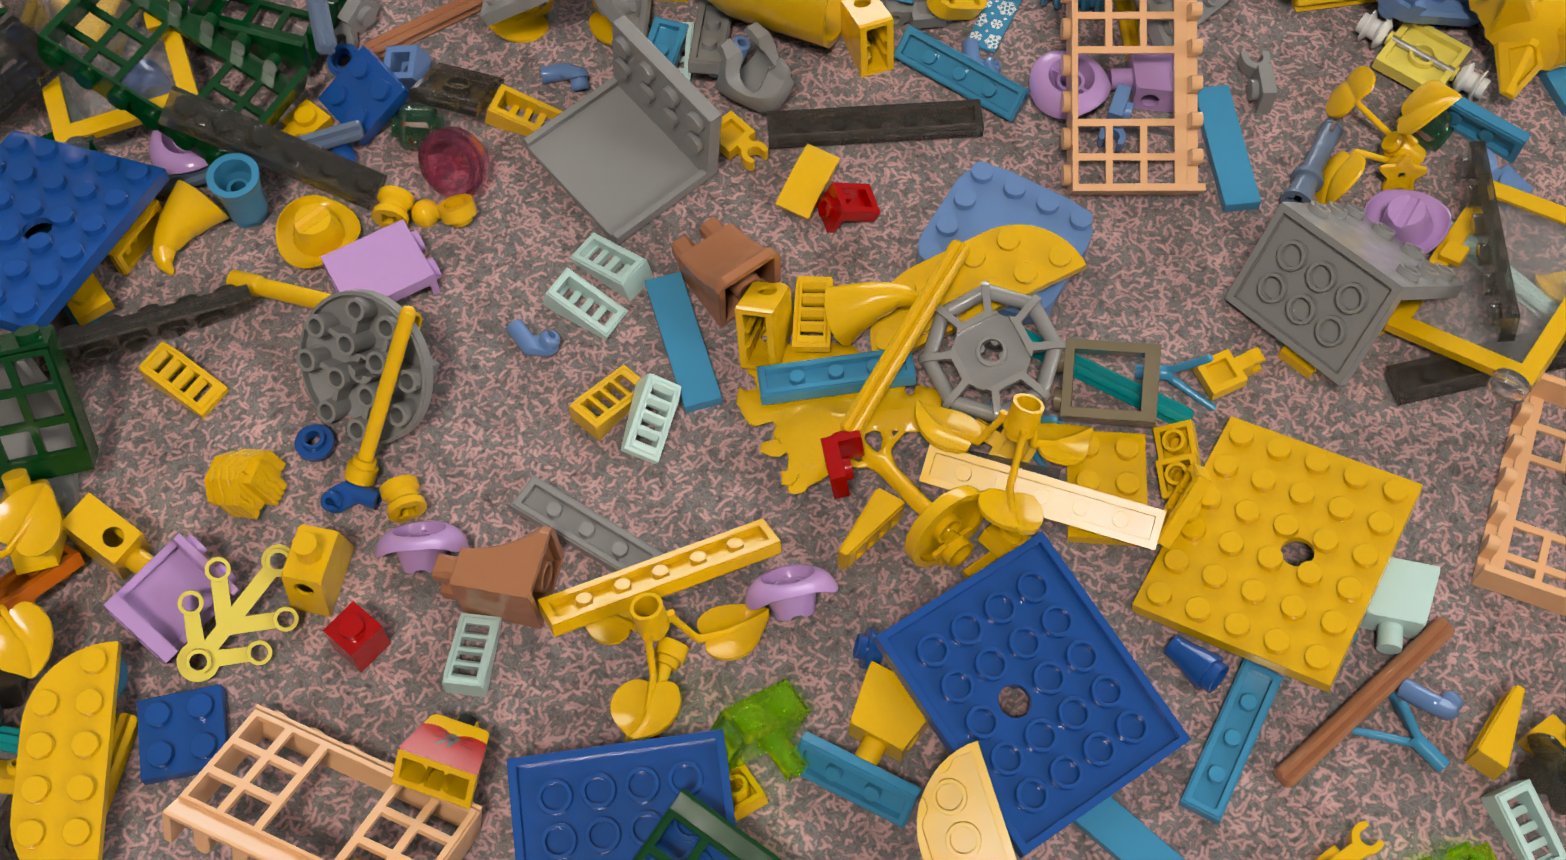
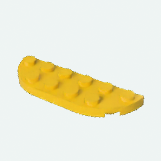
M1023 224L996 227L962 242L969 246V255L939 305L942 306L981 285V281H989L991 285L1031 296L1087 269V264L1068 241L1049 230ZM944 252L909 268L891 283L906 285L920 293ZM991 301L993 311L998 312L1009 307L1008 305ZM983 302L955 317L962 322L984 311ZM911 306L896 308L893 312L877 320L870 327L872 351L886 349ZM933 313L913 346L911 353L925 347L935 313ZM948 324L944 337L957 332V330Z
M119 641L94 644L65 657L42 677L26 703L20 726L10 817L11 837L19 860H102L122 652V645Z
M978 741L967 744L948 756L934 771L925 787L917 814V837L923 860H1017Z

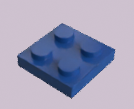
M363 45L318 99L340 124L359 120L365 137L357 142L365 146L377 135L412 92L371 49Z
M221 684L136 701L141 782L145 785L198 775L229 739L225 688Z

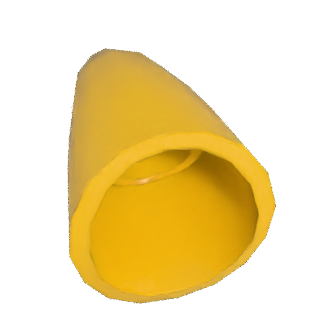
M181 180L176 181L159 216L153 235L152 256L158 269L170 276H173L175 272L173 260L176 252L182 249L194 237L230 218L206 194Z
M861 282L829 286L825 290L824 304L830 330L834 338L841 345L848 347L877 320L893 312L896 308L912 306L919 293L906 285L891 282Z

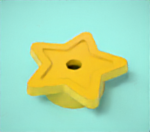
M1408 153L1403 156L1394 157L1386 164L1379 166L1380 172L1386 177L1381 189L1383 191L1396 188L1414 190L1415 180L1427 173V167L1415 165Z
M969 526L959 533L954 530L949 532L944 544L932 553V558L939 560L938 564L941 568L946 564L951 568L962 564L974 549V544L969 540V537L975 529Z

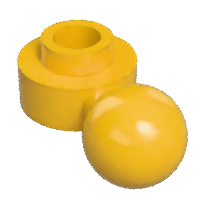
M466 193L448 197L440 204H436L430 199H421L411 209L412 220L422 228L432 227L440 219L446 225H452L455 228L463 227L473 220L472 217L477 213L472 195Z

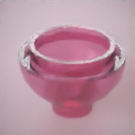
M455 126L438 128L430 132L423 139L419 147L418 162L421 173L430 187L442 196L448 198L464 193L473 195L484 184L489 168L487 154L478 138L467 130Z

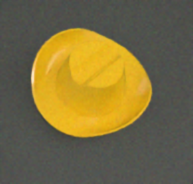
M320 195L303 196L289 203L280 213L275 229L277 248L283 259L294 267L303 269L323 267L324 265L320 257L356 241L361 231V224L357 215L349 207L336 200Z

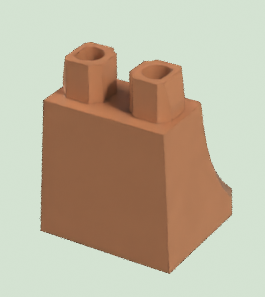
M712 217L699 228L700 236L704 240L695 245L688 236H682L675 240L671 246L672 254L679 264V272L681 271L683 280L721 328L735 319V307L752 282H781V256L773 248L765 247L752 240L734 224L729 223L725 226L717 218Z
M542 526L527 536L502 545L483 548L462 547L458 557L439 553L432 571V578L435 582L442 583L441 594L443 598L457 600L463 612L501 617L502 621L542 629L545 620L540 613L538 599L553 594L564 555L555 529Z

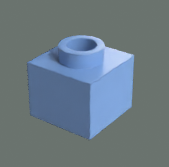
M418 45L386 46L384 64L409 90H426L431 56Z

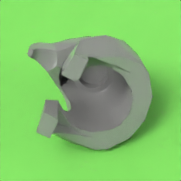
M755 22L743 30L757 45L755 54L744 66L741 67L743 62L742 50L731 38L718 47L717 51L720 53L722 60L715 88L727 98L767 115L777 111L786 102L793 91L794 81L788 64L778 56L776 45L770 32L759 25L758 22Z

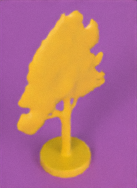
M832 342L830 352H792V343H788L781 363L863 352H860L853 345L846 347L840 343ZM747 369L748 374L754 377L757 388L750 390L737 389L736 404L741 409V413L747 422L752 426L756 427L773 421L776 426L773 431V439L762 442L760 452L771 457H780L787 453V471H780L782 475L781 485H786L791 494L805 492L809 486L822 481L823 478L828 476L820 439L841 431L840 423L859 392L762 405L757 370ZM919 384L915 386L913 394L910 395L905 392V386L888 388L861 433L864 456L861 460L851 459L852 467L869 468L878 473L919 514L906 535L904 550L915 566L926 568L938 564L939 560H934L931 555L944 544L949 532L954 530L959 533L971 526L975 530L969 537L970 539L979 528L984 517L977 507V500L981 493L977 488L970 485L955 487L931 502L894 462L892 448L906 432H920L914 415L916 401L919 400L930 406L942 407V400L937 390ZM872 431L881 433L883 440L881 449L878 452L866 443L865 434Z

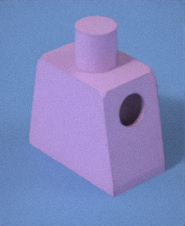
M1129 54L1125 68H1109L1108 78L1111 82V90H1116L1118 83L1132 87L1130 102L1135 103V109L1173 113V54Z

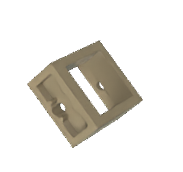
M1066 338V350L1062 351L1056 370L1058 373H1063L1062 388L1055 387L1053 411H1060V419L1063 422L1155 428L1162 344ZM1075 354L1144 358L1141 411L1071 407Z

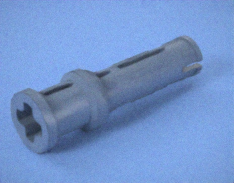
M1325 120L1321 123L1303 165L1293 170L1290 188L1283 191L1280 202L1310 203L1315 192L1321 190L1324 185L1323 172L1344 131L1343 126L1339 122H1337L1333 132L1329 130L1334 120Z

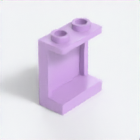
M403 219L320 257L337 293L350 289H367L381 293L395 302L426 287L430 288L433 295L440 293L437 279L442 277L441 272L433 257L426 259L422 253L426 248L418 231L410 232Z
M178 533L102 606L107 613L163 664H166L187 642L184 614L180 612L177 605L178 599L183 592L196 590L202 594L204 598V606L200 611L202 627L215 615L211 580L205 575V565L208 559L204 555L208 550L191 534L184 538ZM219 563L216 567L211 564L209 571L214 577H221L226 572V566L222 563ZM232 572L228 576L230 599L240 591L234 585L238 579ZM187 595L183 599V607L189 611L195 610L199 606V599L194 595Z

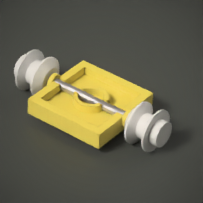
M1376 9L1372 14L1366 12L1356 26L1355 31L1359 33L1357 41H1361L1365 37L1372 40V49L1381 46L1383 43L1385 44V47L1375 58L1372 68L1413 91L1431 80L1441 81L1445 85L1452 81L1453 89L1457 92L1461 90L1467 92L1469 101L1473 97L1480 100L1492 82L1486 78L1489 70L1481 75L1474 71V62L1464 66L1462 69L1460 68L1472 48L1428 24L1403 22L1400 28L1394 32L1392 31V19H1386L1385 21L1378 19V10Z

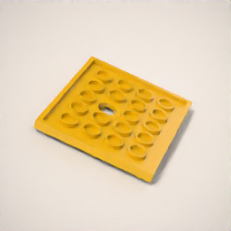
M1230 416L1204 466L1212 483L1200 500L1201 508L1197 517L1192 523L1186 522L1170 549L1162 546L1132 603V611L1329 693L1421 495L1423 484ZM1290 542H1303L1311 547L1314 558L1312 561H1305L1299 566H1293L1283 559L1281 550Z

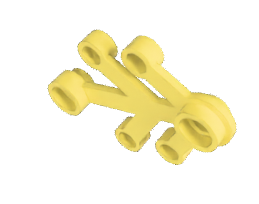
M273 544L265 549L261 557L262 568L232 606L228 576L231 572L230 563L227 559L220 556L208 560L205 565V575L211 580L216 626L205 639L200 611L204 606L202 594L196 590H187L180 595L177 605L180 612L184 614L187 644L178 653L177 668L185 679L192 682L206 681L216 674L219 666L251 662L254 665H264L272 657V647L266 640H254L246 647L219 648L230 635L275 628L288 632L297 626L299 621L298 614L290 606H282L275 612L246 616L276 577L282 576L283 568H273L270 564V558L275 553H282L287 559L290 551L288 546ZM215 561H220L226 566V572L221 577H214L209 571L210 565ZM187 595L196 596L199 599L198 608L192 611L185 609L182 604L184 597ZM283 611H289L294 615V621L289 626H282L277 621L278 615ZM259 644L264 645L268 650L267 656L262 660H257L251 655L252 648ZM195 654H202L206 657L207 664L201 669H195L190 664V658Z

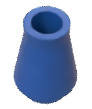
M1180 635L1175 636L1164 651V655L1173 661L1197 690L1203 689L1207 693L1213 692L1221 684L1229 671V667L1223 663L1222 656L1187 641Z

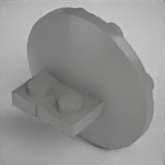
M367 289L345 290L332 294L318 303L305 321L301 333L299 351L296 355L303 383L310 400L317 410L318 417L324 423H329L333 426L332 422L340 420L347 415L351 416L354 419L350 420L347 424V436L356 442H362L398 316L402 308L389 297ZM415 322L378 445L395 441L412 432L422 421L430 405L433 392V378L437 376L440 363L431 358L427 343Z

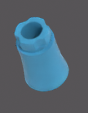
M229 153L213 161L206 173V183L209 189L219 198L229 217L239 227L245 229L263 224L268 217V202L261 186L259 168L254 159L242 153Z

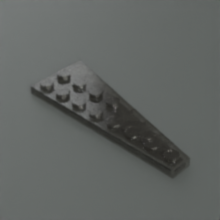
M228 284L217 288L213 293L202 296L196 294L185 295L177 299L175 303L164 306L158 304L147 305L140 308L137 313L125 316L119 314L108 315L101 318L95 324L83 327L81 325H69L60 329L57 336L72 375L108 363L106 356L119 351L130 350L131 354L143 350L142 346L158 337L167 339V341L180 337L189 331V326L197 324L198 328L201 329L250 311L252 296L247 284L237 287L233 284ZM43 355L32 357L46 378L52 380Z

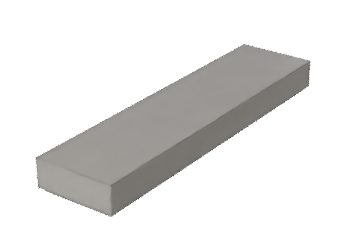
M534 475L510 505L512 511L539 527H553L558 539L613 572L665 554Z

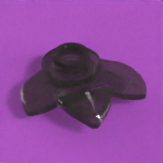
M1546 733L1530 734L1527 736L1534 756L1528 757L1519 764L1517 768L1518 778L1520 780L1530 779L1537 794H1547L1552 811L1559 815H1566V748L1552 735Z

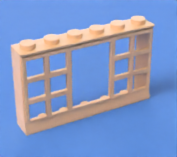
M1060 0L1061 4H1066V18H1062L1060 24L1061 40H1066V54L1061 55L1060 72L1061 77H1066L1067 91L1061 92L1060 106L1061 113H1067V127H1062L1061 149L1067 150V164H1062L1061 185L1067 186V195H1199L1206 191V183H1198V165L1202 164L1204 159L1203 149L1198 148V129L1203 126L1204 116L1203 112H1198V93L1203 89V75H1198L1197 57L1203 51V39H1197V21L1202 17L1203 3L1197 2V0H1173V11H1147V0H1139V11L1112 12V0H1104V12H1078V0ZM1078 20H1104V46H1078ZM1112 20H1139V46H1113ZM1147 20H1173V46H1147ZM1173 54V118L1078 119V55ZM1078 127H1105V153H1079ZM1113 127H1139V153H1113ZM1147 127H1173L1174 153H1147ZM1079 161H1105V184H1079ZM1113 161H1139V183H1113ZM1148 161H1174V183H1148Z
M1544 373L1537 385L1533 384L1531 387L1523 382L1519 388L1471 585L1566 616V590L1542 582L1544 574L1566 581V572L1546 566L1551 541L1566 546V537L1516 520L1529 462L1566 474V432L1539 423L1544 401L1566 408V380ZM1536 432L1565 441L1560 463L1531 454ZM1513 528L1542 538L1537 562L1508 552ZM1508 561L1534 570L1533 579L1504 569L1505 562Z
M257 704L250 716L178 798L162 812L164 840L172 843L183 829L188 827L193 829L194 846L205 854L209 853L218 841L232 848V860H324L264 832L266 827L318 763H321L385 793L334 860H348L357 847L363 848L385 860H414L403 855V853L417 833L445 846L435 860H462L480 833L483 807L472 802L470 809L392 783L395 764L381 761L362 752L354 745L344 744L325 735L317 728H309L288 718L280 711H272ZM262 737L274 741L267 750L256 746ZM284 746L309 759L301 767L277 756V754ZM247 755L258 759L242 779L232 775V772ZM268 764L294 775L278 796L252 784ZM223 783L234 788L217 809L206 804ZM244 793L270 805L254 826L227 814ZM394 798H397L421 809V811L413 819L388 806ZM432 814L458 826V828L450 836L426 825L425 822ZM381 816L408 828L393 849L365 837Z

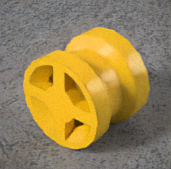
M387 185L381 187L377 195L379 204L373 208L372 220L383 228L402 219L408 225L409 216L407 212L414 205V196L409 191L398 186Z
M405 474L393 477L384 482L379 488L382 500L388 503L386 512L389 520L392 522L402 523L421 516L427 509L425 498L418 493L420 484L414 475Z

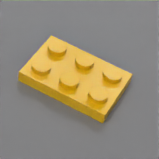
M1093 431L1088 453L1084 461L1075 466L1065 465L1066 482L1148 506L1146 435L1140 433ZM1066 525V542L1136 546Z

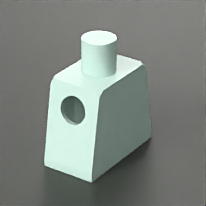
M1391 557L1359 627L1377 631V651L1384 654H1399L1402 652L1403 636L1415 638L1425 627L1440 575V566Z

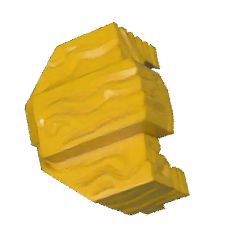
M244 448L214 457L204 478L207 502L214 506L218 505L233 517L257 520L260 514L259 510H262L264 505L277 506L279 504L278 500L282 499L281 495H284L287 483L280 476L286 463L271 450Z

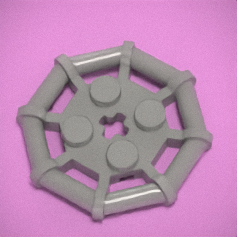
M981 281V285L942 306L938 305L934 312L935 315L923 353L918 356L919 364L924 366L943 402L942 407L993 422L998 417L1000 410L1008 412L1013 400L1011 399L1001 404L1000 393L1020 382L1030 389L1024 393L1033 395L1045 402L1051 398L1050 390L1062 351L1066 350V341L1060 339L1041 304L1042 299L1038 295L1029 296L991 285L989 281ZM991 301L1021 310L1015 317L1010 315L1004 316L992 310ZM983 302L984 311L964 322L955 317ZM1027 317H1031L1043 342L1032 343L1022 325ZM949 324L957 330L954 344H952L950 351L939 352L947 325ZM986 343H991L993 347L1000 345L1003 348V351L999 353L998 361L992 362L991 359L984 360L981 357L985 352L984 345ZM1044 352L1045 356L1037 381H1035L1027 374L1033 353ZM952 361L962 379L954 389L940 365L941 362ZM968 387L977 389L980 392L991 393L993 405L963 397L962 394Z

